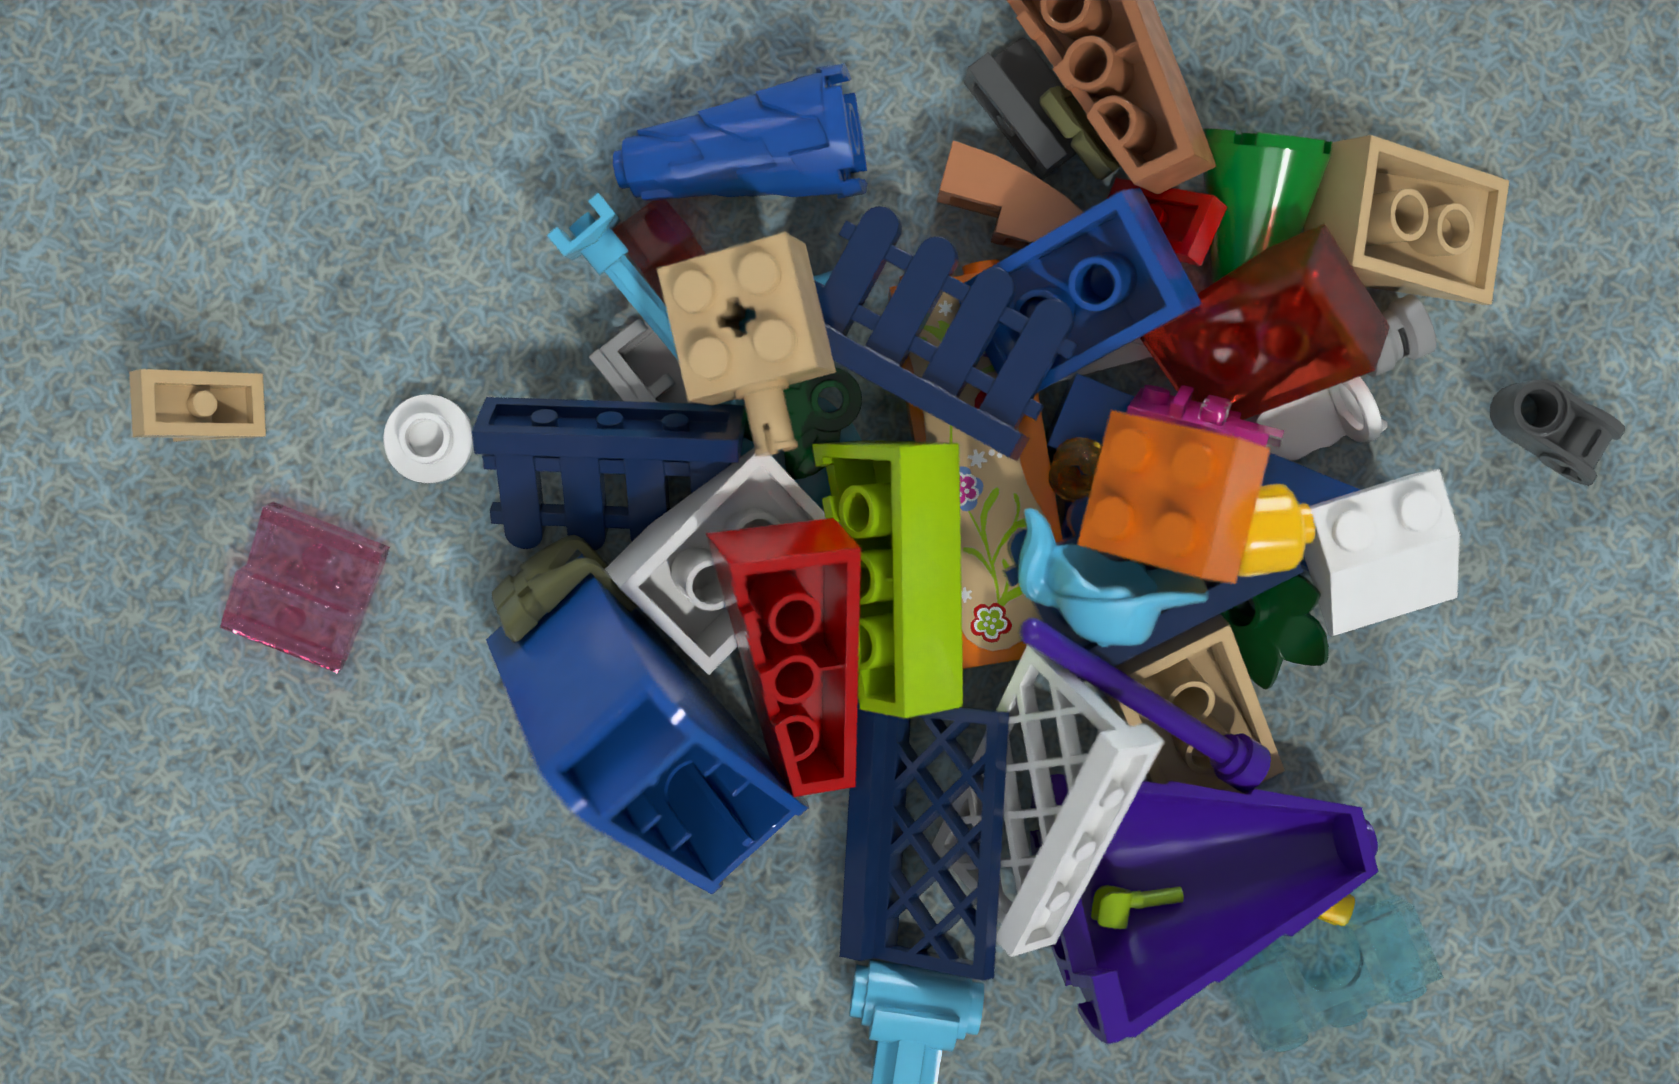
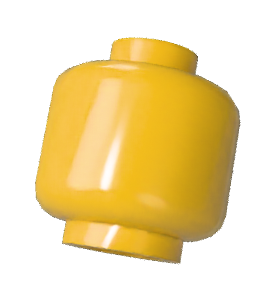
M1272 484L1260 487L1238 576L1249 577L1292 570L1302 560L1305 544L1313 542L1315 524L1311 509L1306 503L1299 504L1293 492L1286 486Z

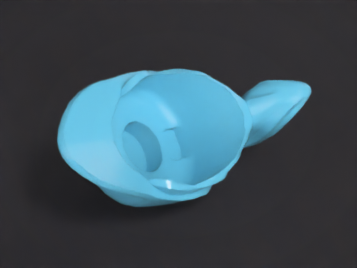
M1032 508L1024 510L1027 534L1021 549L1018 568L1019 586L1022 593L1033 602L1060 609L1067 624L1082 638L1093 641L1101 647L1109 645H1139L1151 636L1161 610L1203 602L1208 599L1206 585L1200 577L1166 568L1146 570V567L1141 562L1135 560L1117 562L1091 548L1079 545H1057L1050 525L1044 516Z

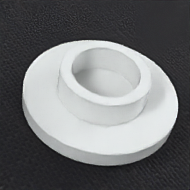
M418 395L402 402L391 413L384 429V448L392 466L406 478L421 483H439L458 474L467 464L473 450L471 432L473 428L466 413L451 400L437 395Z

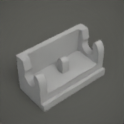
M641 318L630 324L604 346L588 356L623 401L701 404L688 401L679 361L647 322H643Z

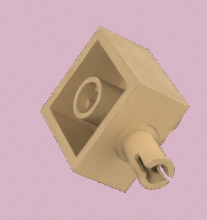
M783 232L658 268L657 271L688 401L712 406L735 399H744L756 457L778 454V450L782 449L786 452L797 448L798 444L797 440L794 439L783 390L794 383L836 373L806 244L792 235ZM750 309L756 312V319L746 323L747 333L740 331L739 321L745 318V310Z

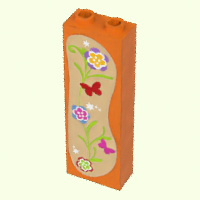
M984 260L962 266L963 275L954 276L953 278L964 283L980 274L983 270L999 263L1000 260ZM897 286L889 287V301ZM943 292L919 337L938 347L961 306L959 301ZM910 352L902 368L921 378L930 362ZM984 352L976 369L996 379L998 374L986 352ZM967 383L959 399L979 410L987 393ZM1037 392L1033 400L1040 403L1039 394ZM905 400L912 441L959 443L963 669L1020 660L1027 647V644L1020 638V626L1027 619L1036 618L1040 620L1031 600L1022 593L1019 584L1011 587L1002 570L1014 565L1008 554V540L1017 529L1027 527L1024 510L1032 508L1041 513L1047 520L1055 542L1062 541L1042 412L1037 420L1024 415L1016 431L1030 439L1019 459L1015 461Z

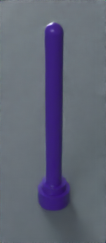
M1030 618L1021 624L1019 635L1024 643L1208 756L1216 776L1223 782L1240 792H1247L1256 788L1266 777L1271 764L1270 752L1265 746L1248 735L1226 734L1223 736L1039 619Z

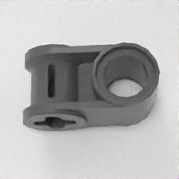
M1548 379L1514 383L1501 388L1493 397L1490 405V418L1495 429L1509 440L1539 457L1540 461L1568 480L1581 485L1590 486L1597 478L1594 468L1611 440L1620 439L1625 432V426L1614 416L1602 409L1587 404L1562 388L1558 383ZM1526 395H1529L1534 400L1537 407V416L1531 425L1524 420L1521 414V404Z

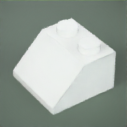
M1440 469L1414 473L1309 506L1314 518L1315 537L1312 543L1305 544L1304 557L1313 585L1321 593L1319 605L1329 636H1335L1457 598L1460 533Z

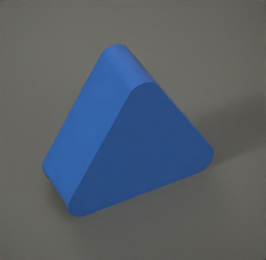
M581 554V555L578 556L576 559L586 558V557H585L583 554ZM591 573L579 582L549 613L547 612L538 620V624L518 642L513 643L504 633L502 626L486 639L536 767L558 798L590 827L704 891L714 894L723 886V879L795 815L800 817L809 808L803 796L793 797L770 761L769 756L636 608L629 612Z

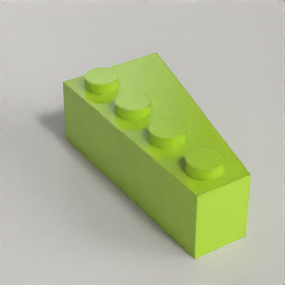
M863 440L812 444L816 467L826 466L831 496L822 498L825 519L834 518L861 547L858 700L860 709L909 718L963 707L959 443Z

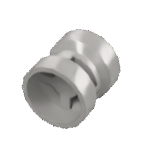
M1412 294L1390 302L1386 311L1375 314L1368 311L1349 319L1347 323L1348 337L1353 349L1358 351L1356 356L1363 370L1371 377L1394 369L1396 361L1404 357L1415 360L1435 352L1437 346L1431 319L1423 304Z

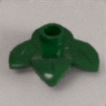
M835 367L836 373L794 383L783 390L794 439L797 440L798 444L797 448L786 451L784 454L786 471L793 480L807 478L826 467H816L812 444L840 442L841 429L849 426L857 418L861 410L862 393L859 384L851 374L840 368ZM827 387L837 388L842 395L841 406L833 412H826L818 405V395ZM745 409L746 429L744 437L749 439L750 441H753L748 415Z
M1300 574L1252 597L1255 610L1251 607L1249 601L1246 600L1220 613L1233 630V635L1250 679L1264 690L1271 688L1274 684L1283 659L1306 666H1321L1328 661L1329 645L1326 632L1320 622L1309 613L1318 604L1321 593L1307 578Z

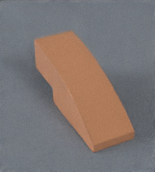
M953 140L936 202L997 218L991 243L1021 250L1084 213L1065 195L1032 173L992 153Z

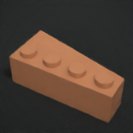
M1007 0L1017 14L1016 18L1029 37L1039 45L1053 65V71L1065 88L1072 92L1087 113L1086 117L1133 184L1160 194L1217 166L1153 0Z

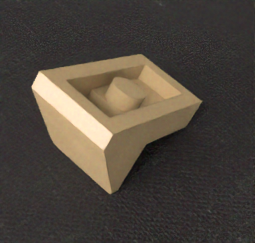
M139 369L129 372L133 437L173 438V442L266 436L263 374Z

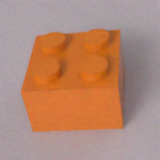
M1111 410L1077 545L1204 579L1236 584L1270 448L1233 436Z

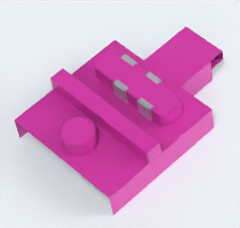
M1145 385L1129 404L1126 413L1233 436L1264 447L1271 445L1280 448L1282 440L1269 437V435L1283 438L1284 430L1241 420L1240 412L1230 410L1232 402L1229 399L1208 395L1203 403L1192 401L1194 388L1181 385L1175 396L1169 395L1170 391L1165 388Z

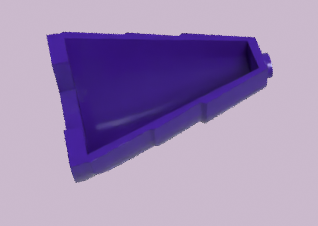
M1066 774L1050 775L1055 806L1063 805L1069 794ZM1143 781L1056 944L1051 945L1065 986L1080 987L1086 1002L1078 1004V1013L1096 1038L1107 1045L1120 1042L1125 1038H1135L1214 981L1220 983L1279 937L1294 936L1378 873L1375 859L1378 851L1377 837L1372 825L1365 819L1362 807L1258 789L1236 793L1168 781L1163 784ZM1034 792L1030 808H1036ZM1040 829L1030 831L1031 855L1033 856L1038 854L1043 844ZM1110 885L1130 891L1140 890L1141 892L1181 887L1184 900L1182 903L1145 907L1143 909L1130 908L1126 929L1103 927L1098 924L1097 920L1091 918L1094 894L1101 886Z

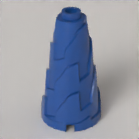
M843 63L817 67L816 73L756 91V94L734 99L729 103L700 110L696 115L637 130L636 136L627 137L622 141V150L613 152V168L619 187L621 189L630 188L636 198L642 197V200L647 201L711 195L723 197L837 195L838 199L865 194L867 192V182L865 179H851V173L867 171L855 93L843 94L842 85L836 86L837 83L851 80L847 66Z

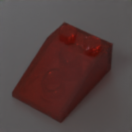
M1321 224L1265 249L1199 292L1197 295L1202 303L1201 305L1140 337V340L1177 392L1181 385L1194 388L1192 401L1203 403L1208 395L1229 399L1232 402L1230 410L1240 412V419L1244 420L1376 371L1390 326L1326 225Z

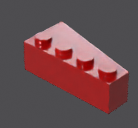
M834 518L706 533L770 761L793 797L856 787L861 547Z

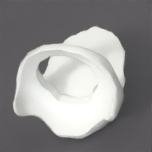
M1356 349L1344 351L1325 360L1315 369L1299 376L1268 401L1259 413L1256 423L1284 430L1283 438L1269 435V437L1282 440L1280 448L1266 445L1267 448H1270V453L1288 460H1297L1319 448L1330 447L1345 435L1360 443L1371 442L1377 439L1381 432L1386 430L1388 423L1381 419L1376 401L1361 377L1347 364L1358 352Z

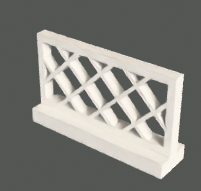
M1027 645L997 708V711L1009 712L1003 820L1005 821L1011 857L1001 858V867H1013L1017 895L1012 903L1003 893L1000 877L997 920L1001 923V926L997 932L996 941L1010 957L1056 944L1164 742L1146 723L1129 726L1074 673ZM1039 672L1049 681L1054 710L1038 711L1034 682ZM1083 713L1101 731L1090 753L1087 754L1081 753L1075 714ZM1055 717L1063 757L1047 759L1040 719ZM1015 723H1021L1027 762L1013 763L1009 734ZM986 733L972 760L973 764L985 754ZM1064 765L1069 794L1063 805L1055 806L1049 767ZM1030 770L1036 808H1021L1015 771ZM970 786L952 805L965 824L972 823L974 827L982 818V802ZM1038 817L1043 844L1037 855L1030 856L1023 818ZM943 821L932 844V847L941 858L958 841L945 821ZM965 853L950 868L973 891L978 887V869L968 854Z

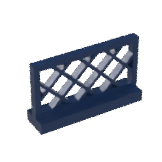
M858 700L856 787L849 788L839 957L857 961L876 958L980 981L993 979L1009 712L960 707L919 715L917 717H922L937 739L918 756L909 744L911 717L901 718L861 710ZM943 720H952L954 722L947 727ZM971 723L986 724L985 754L973 764L956 738ZM944 750L962 774L945 793L927 769ZM915 779L933 804L916 821H914L906 809V790ZM970 786L982 802L981 821L971 830L952 805ZM940 815L959 841L942 858L938 856L923 834ZM910 844H912L929 869L913 886L910 885L902 873L903 851ZM965 853L968 854L978 869V887L968 896L964 894L948 870ZM935 881L938 882L955 907L938 924L919 898ZM906 909H908L925 935L912 948L897 945L899 915ZM961 919H963L975 937L973 960L959 958L944 935ZM930 947H933L936 953L929 952L927 950Z

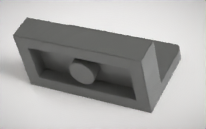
M1026 38L1018 39L994 59L987 52L967 68L964 84L1036 177L1044 180L1077 154L1071 147L1073 138H1064L1039 105L1040 97L1049 88L1056 86L1062 88L1063 85Z

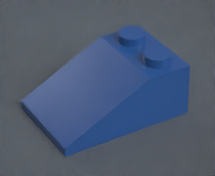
M1141 188L1123 190L992 266L1005 270L1014 280L1016 293L1009 308L1030 318L1035 307L1040 302L1046 299H1058L1066 303L1073 313L1074 325L1067 339L1076 343L1078 347L1070 360L1058 354L1037 392L1202 304ZM978 275L964 282V284L971 287ZM1001 323L985 350L997 374H999L1020 336V333Z

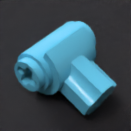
M869 960L868 966L856 964L849 1017L861 1018V1025L869 1026V1040L877 1041L871 1084H937L942 1050L952 1052L957 1039L964 1040L966 1034L977 1035L979 1033L984 1003V983L972 981L971 978L891 962Z

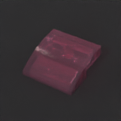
M271 502L262 509L247 564L235 572L220 628L338 674L343 669L350 654L390 547L279 503Z

